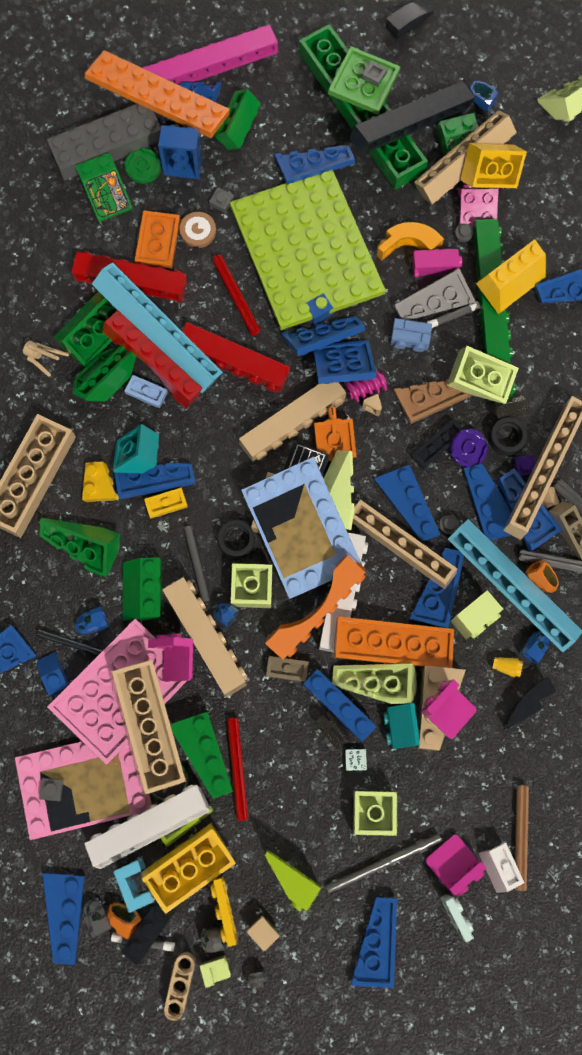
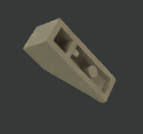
M562 501L548 512L562 529L560 531L562 537L579 560L582 561V518L574 504Z

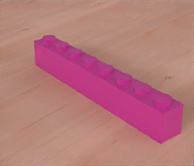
M270 25L261 26L250 32H244L241 35L226 38L215 44L212 43L206 47L194 49L191 52L142 68L177 85H180L181 82H196L277 54L278 41Z

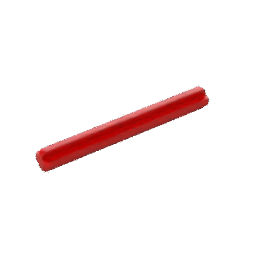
M222 255L214 256L213 263L252 336L258 335L260 328Z
M229 718L227 723L236 814L238 821L248 820L239 722L238 718Z

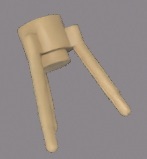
M28 341L23 348V354L28 356L27 360L36 365L48 377L51 374L35 359L41 358L43 354L59 360L58 356L49 352L69 356L67 352L32 341Z

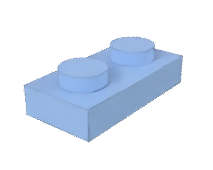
M132 375L125 389V394L157 408L161 407L168 393L167 389L135 375Z

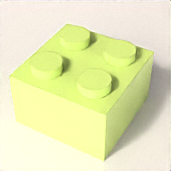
M232 564L231 605L234 607L271 608L272 565Z
M487 590L453 618L451 622L465 639L470 636L474 639L486 629L484 627L485 624L490 626L501 617L499 612L503 608Z
M353 791V834L397 836V792Z

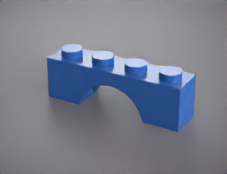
M318 669L303 684L360 742H363L377 727Z

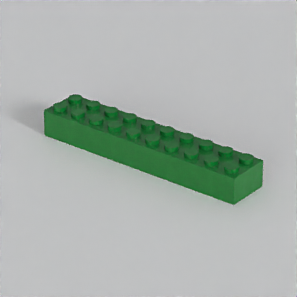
M330 24L299 40V55L328 94V90L349 51ZM328 94L352 130L359 122L363 123L373 116L377 117L386 111H392L387 103L384 102L377 115ZM410 135L369 152L395 190L421 176L426 171L428 161Z

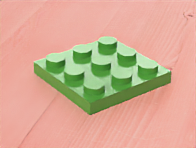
M351 46L328 90V94L378 115L400 72L401 66ZM371 61L388 69L379 87L362 79L363 73Z

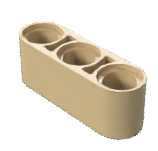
M189 952L181 953L174 965L164 1008L165 1015L170 1020L179 1019L186 1007L195 968V957ZM183 958L189 959L191 967L188 969L182 968L180 960ZM178 980L183 981L186 989L183 991L177 990L175 982ZM171 1003H177L179 1004L181 1011L178 1013L171 1012L169 1005Z

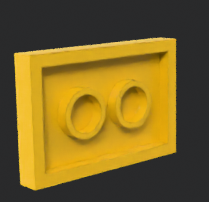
M219 876L213 880L210 887L213 898H217L218 905L215 907L218 920L222 919L223 923L220 929L223 942L227 941V945L230 947L237 945L238 937L224 876Z

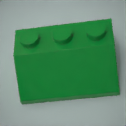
M139 558L123 562L122 621H133L134 619L137 621H163V562L161 558Z

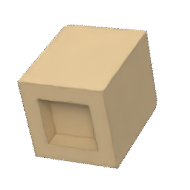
M264 915L247 929V933L263 951L267 950L280 937L279 932Z

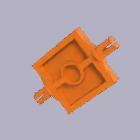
M336 407L328 408L329 419L324 422L314 423L316 449L330 454L329 461L331 462L337 450L352 451V458L357 457L353 419H338Z

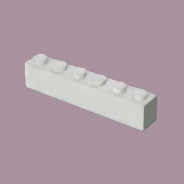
M348 533L361 561L362 554L367 553L368 543L365 542L366 536ZM355 583L350 588L352 590L350 595L345 600L341 598L336 603L338 607L332 614H326L319 650L334 653L336 618H350L351 611L356 610L357 600L354 599L355 592H359L360 584L357 585Z
M197 785L187 786L183 789L182 793L166 797L164 799L165 802L147 807L145 809L146 812L140 815L134 814L128 817L127 821L123 824L112 825L108 828L109 831L90 837V841L84 844L93 867L102 869L211 812L202 789Z

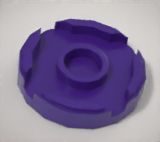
M473 429L460 430L456 433L449 447L450 455L454 462L463 467H473L483 462L488 450L483 434Z

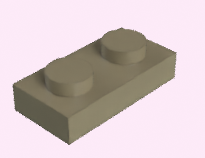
M269 656L266 677L306 682L309 662Z

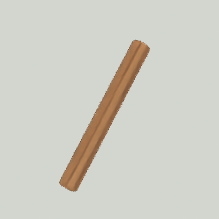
M526 785L517 786L515 863L524 881L523 884L515 888L517 891L527 890L529 787Z

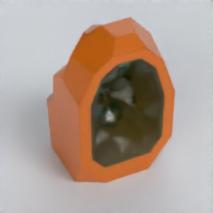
M546 561L534 562L525 571L526 576L538 588L549 593L556 591L559 585L558 578Z
M112 903L107 909L110 925L116 929L117 934L130 939L139 927L142 919L137 911L129 913L127 906L122 903Z

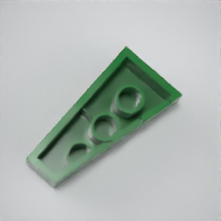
M205 712L170 724L174 736L212 798L234 792L209 713Z

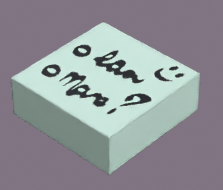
M366 749L345 750L346 771L367 770Z

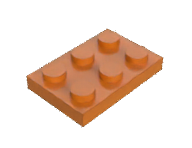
M143 211L135 264L143 263L147 266L172 269L180 215Z

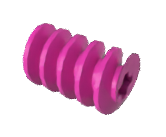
M380 369L379 372L376 370V379L344 383L346 393L351 402L354 398L358 403L359 396L366 399V393L372 397L373 390L380 394L381 387L384 391H387L386 380Z

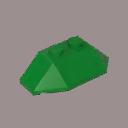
M119 344L118 347L110 348L99 354L74 379L73 394L87 401H107L131 377L136 355Z

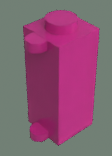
M458 249L420 250L413 252L412 269L414 278L427 275H448L462 267V256H459Z

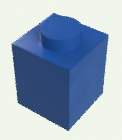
M324 293L306 303L309 305V311L313 316V319L309 320L313 325L333 315V312L329 314L333 306ZM319 297H324L327 300V306L323 309L316 306V300Z

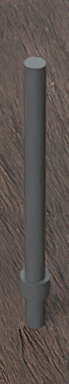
M436 834L425 840L422 838L406 849L326 885L327 891L331 893L415 853L420 852L421 854L427 851L428 847L441 842V837L439 834Z

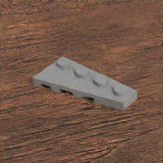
M457 269L393 306L400 319L411 320L475 303L476 301L460 269Z

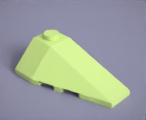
M582 76L579 77V81L564 84V89L549 91L538 98V103L555 120H563L565 122L573 120L574 116L582 111Z
M337 450L324 477V481L345 528L351 530L355 511L354 504L351 503V493H354V486H351L350 477L353 474L352 451Z
M413 664L334 666L332 684L338 688L390 704L412 703L416 694L417 672Z

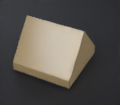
M376 394L364 399L362 409L379 416L382 409L379 395Z
M549 487L542 502L545 509L553 508L559 504L554 487Z

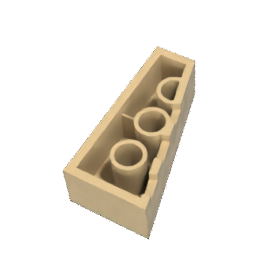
M424 666L422 668L418 719L420 745L416 749L440 750L445 735L421 710L425 706L424 702L431 695L434 696L438 692L437 688L444 680L454 679L459 684L457 688L459 691L465 673L464 669Z

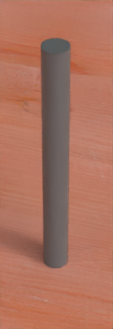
M186 526L184 531L201 599L205 603L210 601L192 527Z

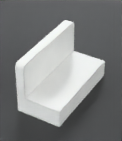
M506 843L479 853L483 864L487 867L486 871L497 893L508 892L524 883Z

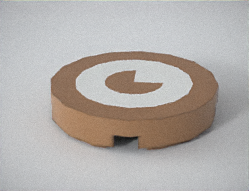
M192 212L182 219L180 236L188 246L203 248L214 240L216 224L208 214Z

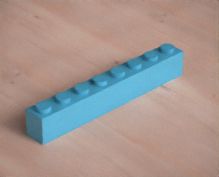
M114 263L100 271L92 285L203 388L201 393L207 390L223 372Z
M469 519L448 538L562 652L569 648L582 634V630Z

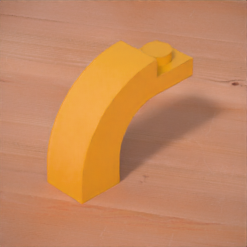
M415 222L401 223L387 230L385 239L378 245L377 257L382 261L396 248L404 245L414 246L419 250H439L442 247L444 238L427 225Z

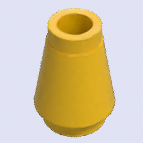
M495 657L492 669H496L514 678L515 676L520 677L523 661H520L519 658Z

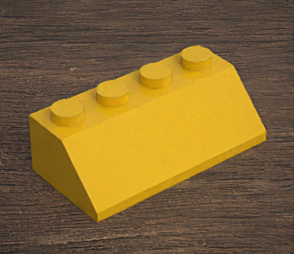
M534 239L476 283L498 314L546 277V254Z
M210 823L142 871L141 875L143 882L166 914L232 867L236 862Z

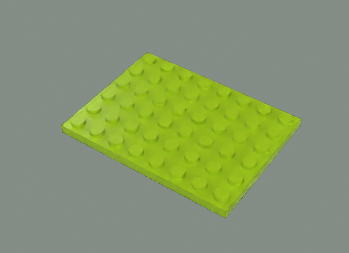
M333 170L288 185L286 183L230 202L231 210L280 330L312 320L313 316L309 311V305L306 303L323 293L333 306L329 314L386 293ZM324 297L317 298L316 306L320 309L325 308L327 300Z

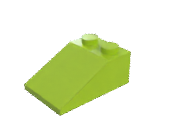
M267 850L265 857L286 895L291 900L290 905L299 911L302 909L307 911L321 890L320 885Z

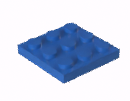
M369 340L331 343L323 348L313 350L318 384L376 379V369Z

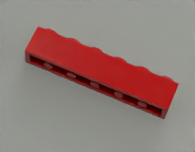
M90 252L76 253L71 271L74 280L92 284L103 268L114 263L145 295L183 302L188 282L186 274L181 271H168L162 267H149L143 263L134 264L124 259H111L105 255L100 257Z
M188 322L186 323L182 332L220 370H229L236 377H245L255 385L261 384L271 392L277 391L281 393L290 375L289 366Z

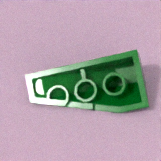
M47 518L40 519V537L57 549L62 548L70 554L69 557L71 559L79 560L88 571L103 577L108 576L119 552V533L102 527Z

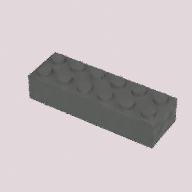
M136 104L47 139V142L65 181L78 176L75 165L106 153H110L113 161L128 156L134 150H139V148H149L159 144L161 126L154 111Z

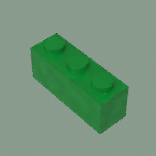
M248 89L235 91L227 107L229 108V115L214 135L227 150L240 149L261 103Z

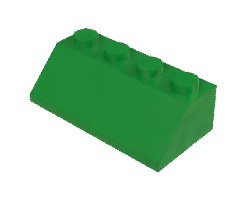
M98 291L53 338L67 353L86 368L112 342L103 333L105 321L118 310Z

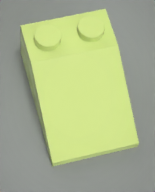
M466 346L458 352L447 386L464 393L506 404L519 368Z

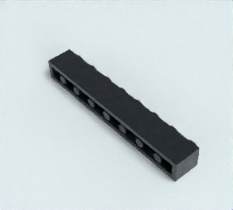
M463 81L457 84L453 83L445 89H439L430 95L426 94L421 99H414L404 106L400 105L392 111H386L382 115L373 116L363 123H357L353 127L350 140L360 153L364 155L468 110L475 96Z

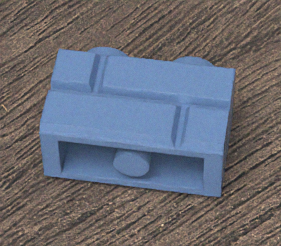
M395 318L390 345H394L398 349H405V347L413 348L417 352L428 350L432 324Z

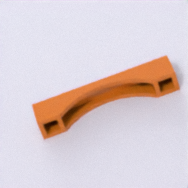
M347 553L334 567L332 585L322 604L307 617L293 623L280 625L267 638L265 644L280 658L291 657L298 649L296 646L299 642L304 643L311 635L309 632L314 627L317 629L324 622L323 617L327 613L332 614L338 607L336 603L341 598L345 600L352 592L350 588L355 583L359 585L365 579L366 569Z

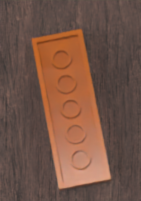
M347 617L336 618L334 658L390 664H413V666L452 668L454 629Z

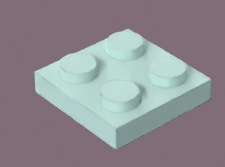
M448 894L440 897L458 936L465 942L472 940L471 932L474 930L469 920L462 917L460 912L463 911V908L458 899Z

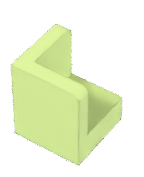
M226 955L200 964L205 988L213 986L215 982L230 978L231 976Z

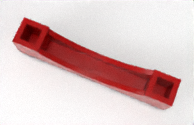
M119 310L105 321L103 333L116 345L119 344L141 359L162 380L172 393V397L185 409L199 397L203 388Z

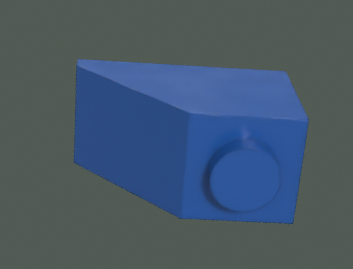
M56 652L37 661L40 677L48 695L53 698L60 695L70 683Z

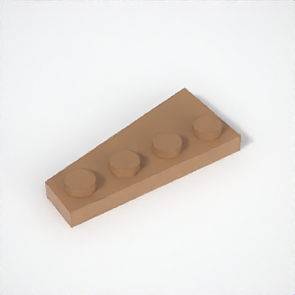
M449 379L441 382H429L425 385H413L404 389L397 388L393 391L410 424L473 395L447 386Z

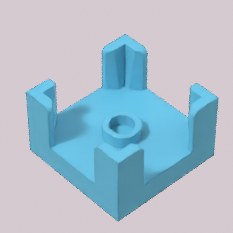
M143 858L113 871L129 913L155 900L149 890L138 895V886L131 877V875L145 869L146 866Z

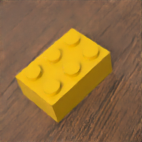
M469 143L461 181L471 187L517 188L527 151L515 145Z

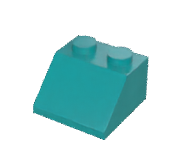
M141 424L118 439L116 442L113 471L115 473H145L154 468L157 464L159 434Z
M414 703L387 707L386 712L383 713L384 724L388 725L389 733H386L387 745H391V749L420 745Z

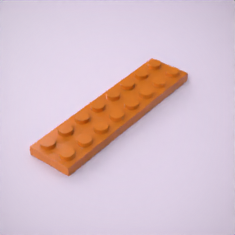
M105 50L85 72V79L186 127L199 129V133L209 138L214 136L229 115V108Z

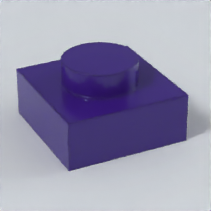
M534 455L515 457L513 461L518 474L521 477L530 476L535 466Z

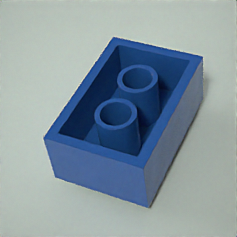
M161 125L158 146L163 174L165 176L200 179L202 152L199 129Z

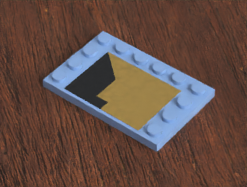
M314 457L242 489V493L289 599L333 580L334 567L347 553L362 565Z

